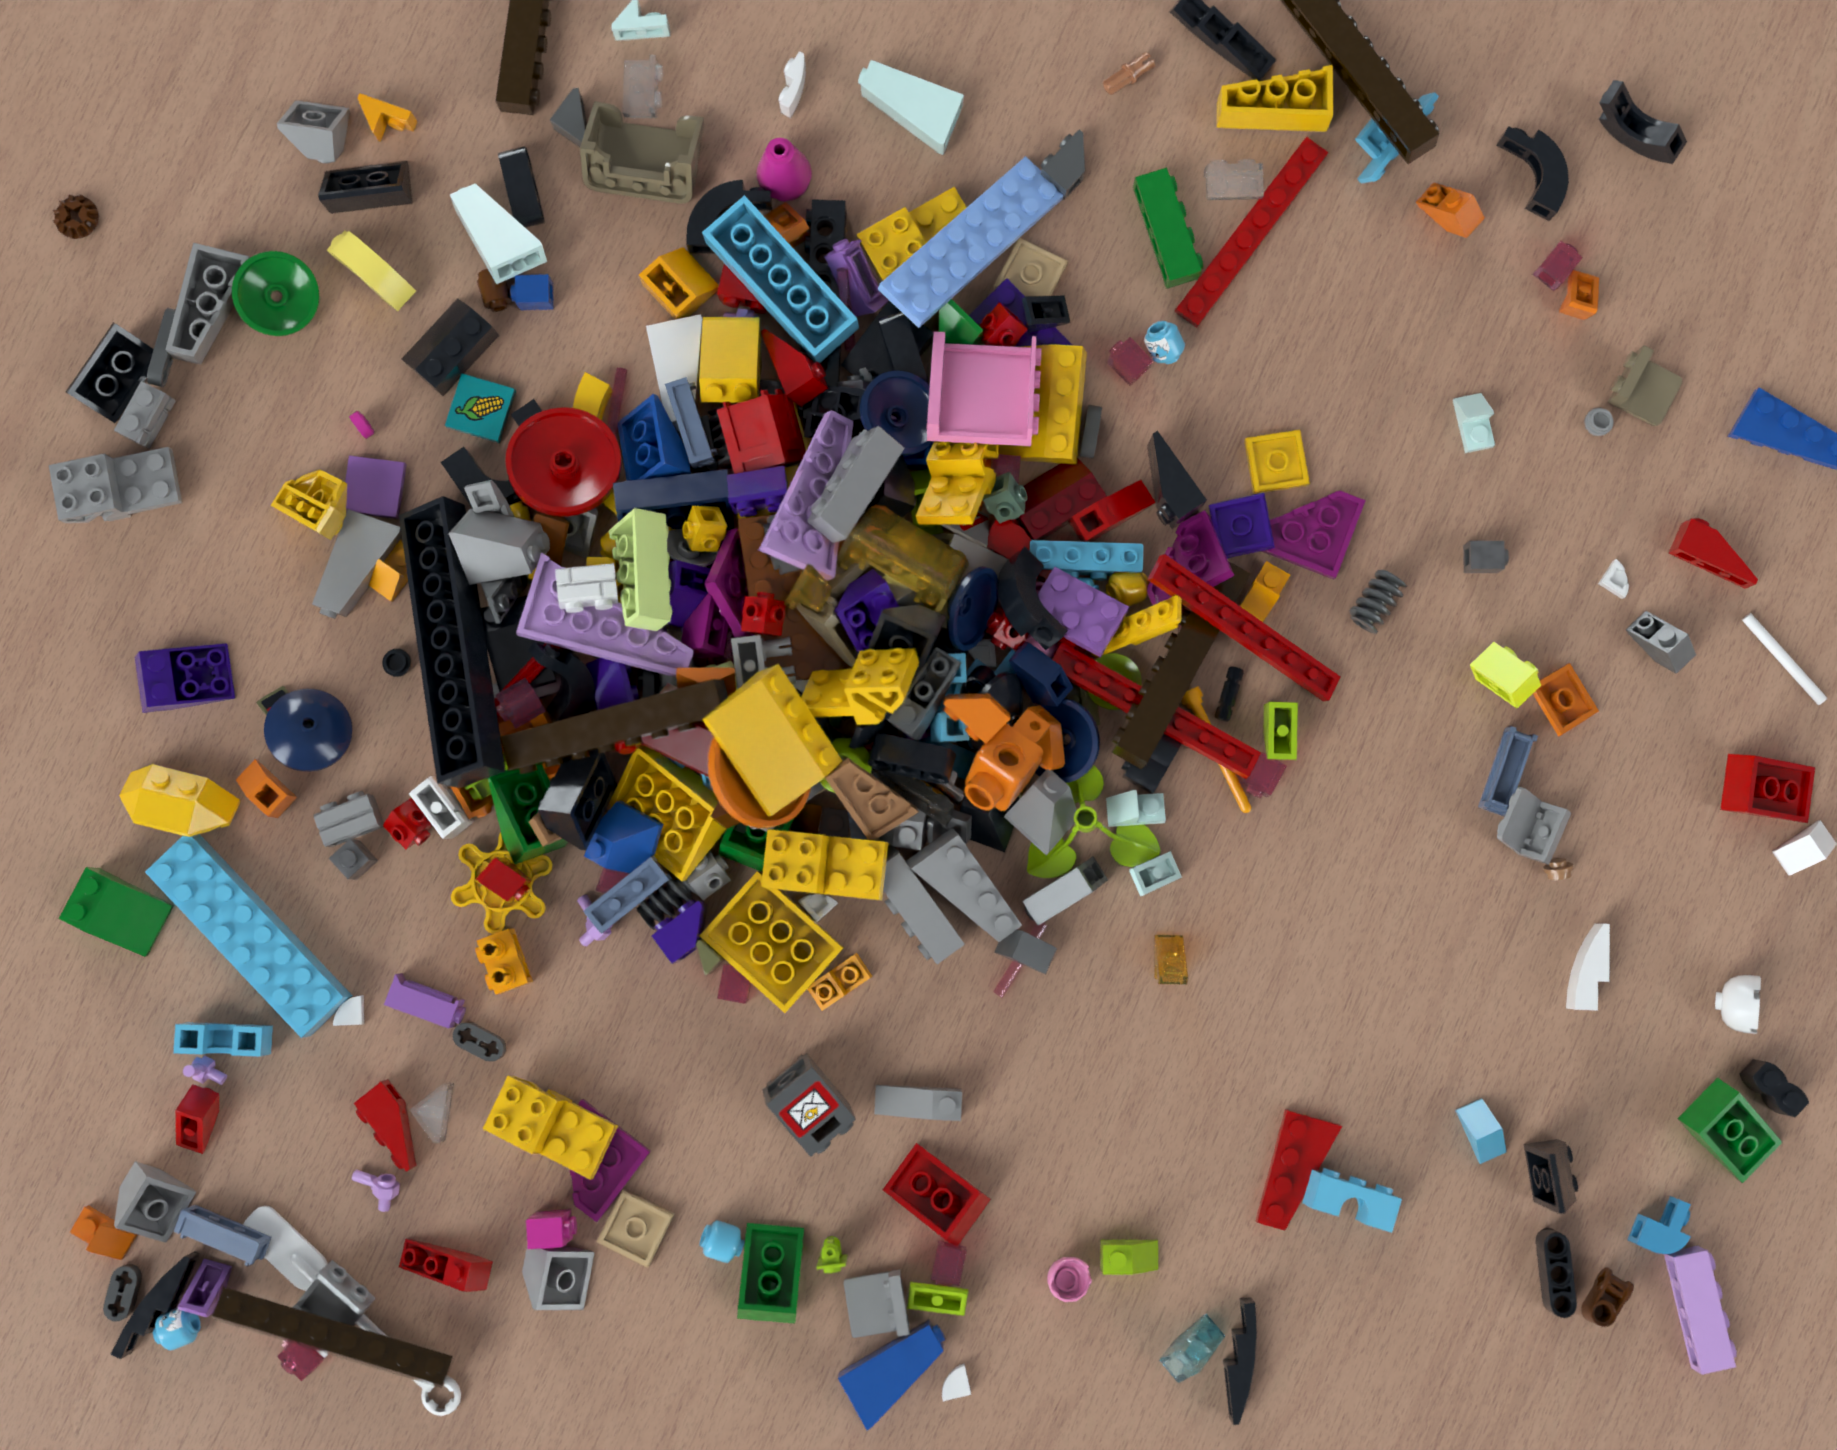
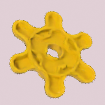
M501 832L498 837V846L492 852H482L474 844H465L459 849L458 857L462 863L470 868L471 878L467 884L458 886L452 891L451 901L458 907H466L471 903L481 904L486 911L484 927L488 933L495 934L503 931L506 916L512 910H522L528 917L535 919L544 914L545 903L534 894L533 883L537 878L546 876L551 872L553 863L548 856L540 855L514 864L503 841ZM495 857L507 858L532 880L527 885L530 890L520 901L515 899L513 902H507L476 880Z

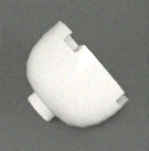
M1739 975L1730 978L1724 984L1722 993L1716 992L1715 1009L1721 1010L1722 1020L1735 1031L1757 1034L1761 976Z

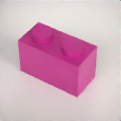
M571 1209L537 1211L526 1219L528 1250L564 1247L573 1238V1234L577 1232L576 1217H572Z

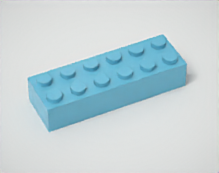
M745 195L702 232L706 244L814 362L820 363L859 329L858 319Z

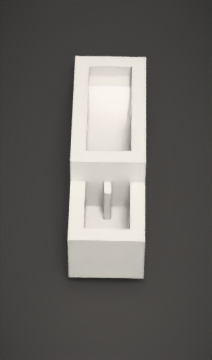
M1594 924L1585 937L1571 970L1567 989V1009L1598 1010V981L1610 982V924Z

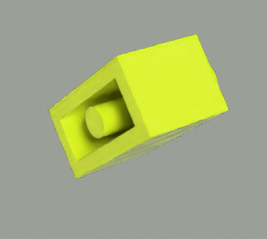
M1495 642L1470 664L1474 677L1478 682L1516 709L1541 686L1537 675L1539 671L1531 662L1521 661L1512 649L1507 646L1502 648Z

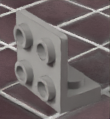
M900 1270L844 1279L843 1283L853 1338L897 1331L898 1336L909 1335L910 1327Z

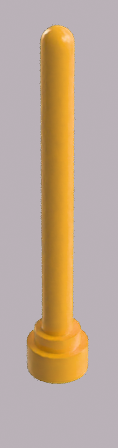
M1197 686L1186 691L1181 700L1182 704L1186 705L1188 709L1191 708L1194 716L1211 724L1201 704L1203 703L1201 697L1204 695L1200 687ZM1218 764L1240 810L1243 813L1250 812L1251 804L1236 774Z

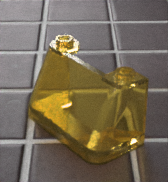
M873 505L868 509L845 539L837 556L836 563L845 570L855 563L859 564L858 568L864 570L867 564H870L915 591L917 595L913 601L919 603L921 600L926 608L941 613L969 567L968 559L963 552L945 544L883 505Z

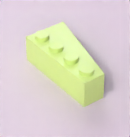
M634 508L609 530L610 539L616 542V547L612 549L613 559L619 560L620 568L616 573L617 581L623 584L624 587L620 598L625 626L658 631L671 621L672 606L670 605L669 598L671 580L668 576L670 554L667 552L669 529L666 526V514Z

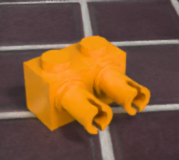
M509 928L476 940L478 947L475 948L477 958L481 964H485L488 973L485 975V981L489 990H494L495 995L533 982L514 928Z

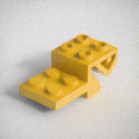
M952 187L910 212L904 207L856 234L857 240L861 239V247L879 278L883 281L967 207L956 188Z
M934 441L926 458L932 478L916 513L918 524H973L984 494H991L996 482L994 469L985 467L983 459L998 458L999 445L978 444L977 442Z
M915 648L859 651L852 669L812 671L801 699L813 717L854 716L857 725L878 724L883 721L887 711L893 713L905 700L919 664Z
M768 829L761 887L882 900L888 842Z
M508 1075L482 1129L530 1154H541L588 1179H594L618 1125L573 1103V1100L553 1090L548 1089L545 1093L533 1082L514 1075Z

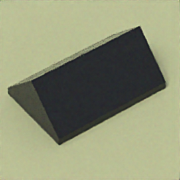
M408 162L325 171L318 194L319 201L330 214L413 204Z
M113 322L65 392L113 423H116L128 406L140 382H144L147 378L154 349Z

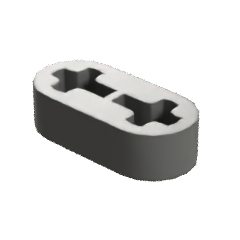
M1088 405L1080 457L1094 458L1102 407Z
M461 1023L453 1031V1041L458 1047L485 1061L499 1060L506 1052L504 1039L475 1023ZM470 1028V1034L478 1039L477 1042L467 1040L464 1043L462 1041L464 1036L460 1034L461 1030L465 1031ZM494 1041L497 1042L496 1048L499 1052L491 1055L487 1054L489 1049L481 1045L482 1042L491 1044Z
M126 1264L117 1268L111 1276L103 1306L105 1316L111 1321L123 1320L130 1316L134 1310L142 1281V1273L133 1264ZM129 1272L128 1277L132 1278V1282L127 1283L124 1288L125 1280L121 1278V1275ZM121 1299L120 1304L122 1307H125V1310L117 1313V1308L113 1307V1304Z

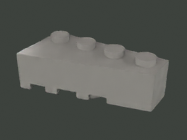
M193 243L165 349L172 358L202 364L234 306L232 299L233 279L240 266L250 258L249 256Z
M879 426L868 431L865 429L858 436L853 437L832 477L827 482L821 497L812 505L810 509L812 513L807 522L832 543L846 539L904 450V447Z
M953 828L905 861L915 873L998 942L1022 926Z
M889 845L883 888L888 899L884 902L894 915L900 913L905 921L901 925L910 938L916 935L920 940L921 944L917 947L926 960L933 958L935 963L939 964L965 944L897 849Z

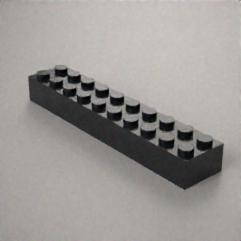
M442 496L400 514L399 521L436 779L438 784L461 788L503 773L506 770L477 583L469 585L449 536V532L466 514L465 504Z

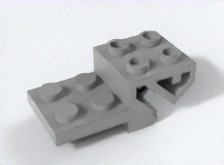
M170 447L117 458L100 454L49 465L58 520L64 523H89L98 516H102L104 521H114L131 517L133 513L182 503L173 450Z

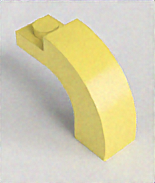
M344 230L342 234L337 235L332 240L331 246L327 249L335 259L356 274L387 304L397 311L416 292L402 276L350 231Z

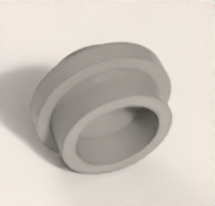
M1604 408L1591 410L1584 420L1585 428L1594 436L1607 434L1612 429L1614 423L1611 413Z

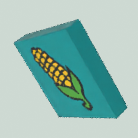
M461 373L445 427L500 443L516 390Z

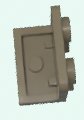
M1644 345L1636 352L1631 351L1623 364L1626 368L1622 376L1619 375L1611 387L1613 393L1608 403L1652 426H1658L1662 423L1682 384V378L1649 361L1654 350Z

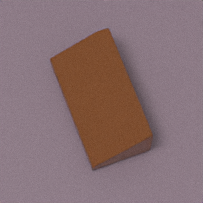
M537 512L533 522L541 523L542 529L548 535L550 541V549L546 556L561 566L569 522L561 516Z

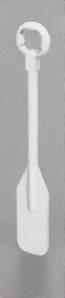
M270 1206L258 1207L243 1223V1225L272 1237L265 1258L299 1289L307 1291L316 1279L318 1272L328 1264L324 1256ZM364 1314L356 1323L361 1329L387 1336ZM446 1376L444 1386L450 1392L453 1391L455 1397L450 1399L445 1405V1409L438 1408V1404L433 1399L429 1400L428 1392L435 1386L413 1380L422 1388L421 1398L423 1405L432 1414L439 1416L448 1415L458 1407L461 1400V1391L457 1382L451 1377Z

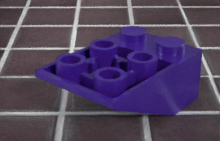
M227 643L139 651L135 656L142 713L174 710L235 699Z

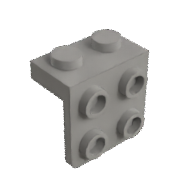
M1518 787L1509 800V808L1504 819L1498 825L1497 839L1517 854L1549 865L1571 812L1567 809L1542 802L1526 788Z

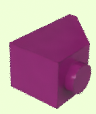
M709 593L685 621L681 643L694 650L693 656L700 659L724 656L729 626Z

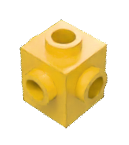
M692 506L688 519L682 527V535L686 539L691 551H718L721 541L726 536L727 528L720 508Z

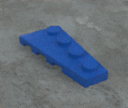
M1761 388L1754 390L1727 437L1733 439L1740 438L1756 446H1766L1778 450L1779 453L1799 456L1805 461L1837 470L1836 432Z

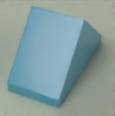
M1483 1099L1476 1100L1455 1110L1480 1164L1507 1152L1503 1129Z

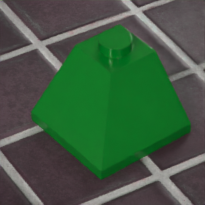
M951 299L939 310V332H945V343L982 345L983 329Z

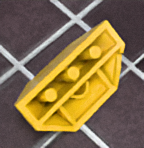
M319 469L301 476L296 481H286L271 506L327 539L332 540L334 535L340 532L343 520L346 517L347 483Z
M154 764L132 771L119 794L133 823L186 837L209 832L218 827L230 826L240 804V799L209 778Z

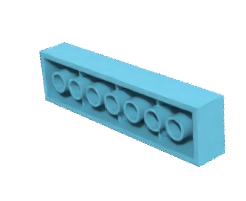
M200 834L191 837L182 836L145 871L155 884L301 1038L312 1036L337 1012L338 1008L346 1000L353 996Z

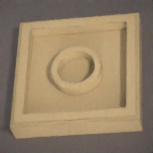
M1019 238L994 284V288L996 289L1008 278L1025 297L1051 296L1068 261Z
M623 1188L597 1243L648 1268L675 1213Z

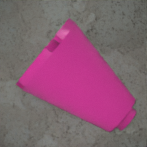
M775 138L768 143L758 163L756 173L759 186L765 188L766 191H771L772 198L782 202L795 200L803 195L812 177L811 166L806 156L785 138Z

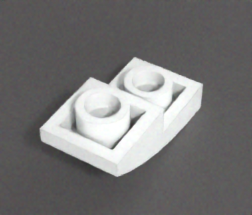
M800 51L795 59L791 58L784 68L787 86L782 90L778 99L780 101L781 113L789 118L792 117L796 110L805 83V57Z

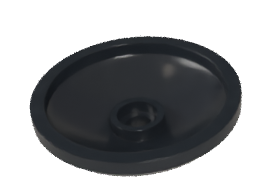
M1007 671L992 678L980 694L989 693L1010 713V720L1007 724L1012 727L1021 717L1024 691L1018 676ZM969 735L968 745L978 752L984 742L981 739L975 741Z

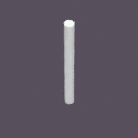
M1752 613L1746 615L1742 621L1817 705L1827 700L1824 693Z

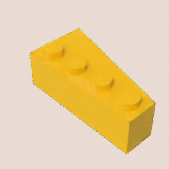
M1333 65L1323 66L1321 70L1311 72L1310 69L1302 70L1298 74L1285 77L1281 74L1272 76L1269 80L1258 81L1255 79L1221 86L1217 100V128L1327 132L1333 117Z

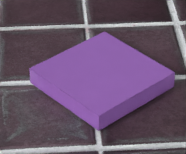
M349 456L345 483H347L346 513L349 509L364 515L399 519L407 464L404 462Z

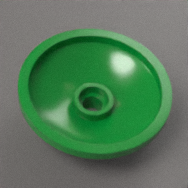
M280 251L258 253L247 259L240 266L233 279L232 299L235 309L241 319L259 333L276 337L297 333L311 322L318 309L320 295L317 280L310 268L291 254ZM272 293H281L282 299L280 301L272 300Z

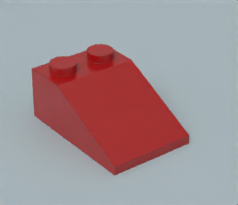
M1728 754L1720 810L1808 823L1815 767L1756 755Z
M918 1143L914 1145L883 1188L885 1193L944 1240L957 1247L991 1200V1198Z

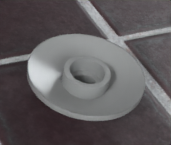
M682 529L669 531L667 552H669L670 558L674 561L679 560L702 567L708 566L715 561L718 551H691L686 539L682 535Z

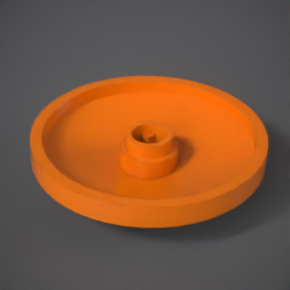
M713 737L708 753L709 778L718 801L732 817L751 827L770 828L784 824L799 814L807 802L811 788L774 815L768 817L715 737Z

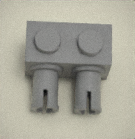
M760 635L731 639L737 688L739 689L757 672L767 669L764 665L766 658L792 655L791 647L779 649V646L791 644L790 637L766 641ZM793 665L782 668L785 674L795 673ZM795 676L788 677L792 684H796Z

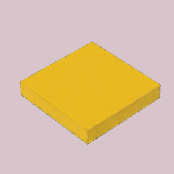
M1300 430L1244 439L1253 494L1303 487L1310 484Z

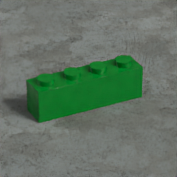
M1167 167L1135 177L1132 187L1166 289L1198 280L1201 269L1204 268L1203 260L1200 253H1195L1193 243H1195L1194 233L1191 227L1186 226L1184 220L1186 210L1183 202H1178L1175 193L1178 191L1175 177L1169 175Z

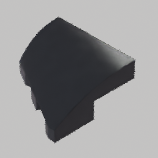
M828 386V389L812 400L811 411H807L804 437L812 438L823 415L831 410L853 422L861 420L860 402L865 389Z

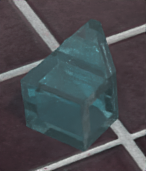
M1205 1314L1171 1343L1159 1361L1179 1383L1203 1369L1225 1335L1212 1319Z

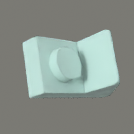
M632 0L611 24L616 41L670 36L667 15L652 12L646 14V16H641L639 0Z
M1478 393L1454 398L1453 404L1465 453L1493 448L1495 442L1489 418L1494 414V411L1484 396Z
M1132 790L1106 798L1108 827L1162 824L1166 822L1163 793L1137 795V790Z
M1171 851L1129 869L1140 896L1182 878Z

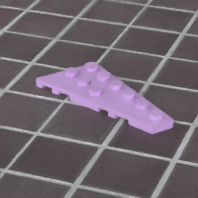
M832 410L823 415L759 548L764 553L825 580L835 578L839 542L832 543L807 521L812 513L810 511L812 505L821 497L827 482L832 477L850 444L853 429L852 420Z
M541 552L518 625L517 636L675 678L676 668H690L694 650L666 632L625 626L622 604L619 602L606 610L595 609V606L583 607L581 612L569 613L566 612V609H560L555 569L565 567L559 566Z

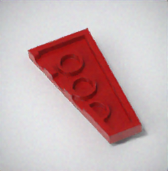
M1285 1109L1255 1220L1257 1223L1286 1230L1305 1195L1311 1171L1319 1170L1343 1126Z

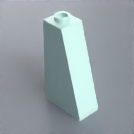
M871 60L868 68H863L859 76L858 84L861 85V95L937 153L944 155L962 110L964 95Z
M477 184L461 188L450 194L458 217L496 284L547 262L540 240Z

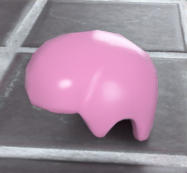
M1062 1257L1055 1261L1049 1268L1047 1282L1053 1296L1063 1302H1076L1085 1296L1092 1282L1088 1264L1076 1257Z

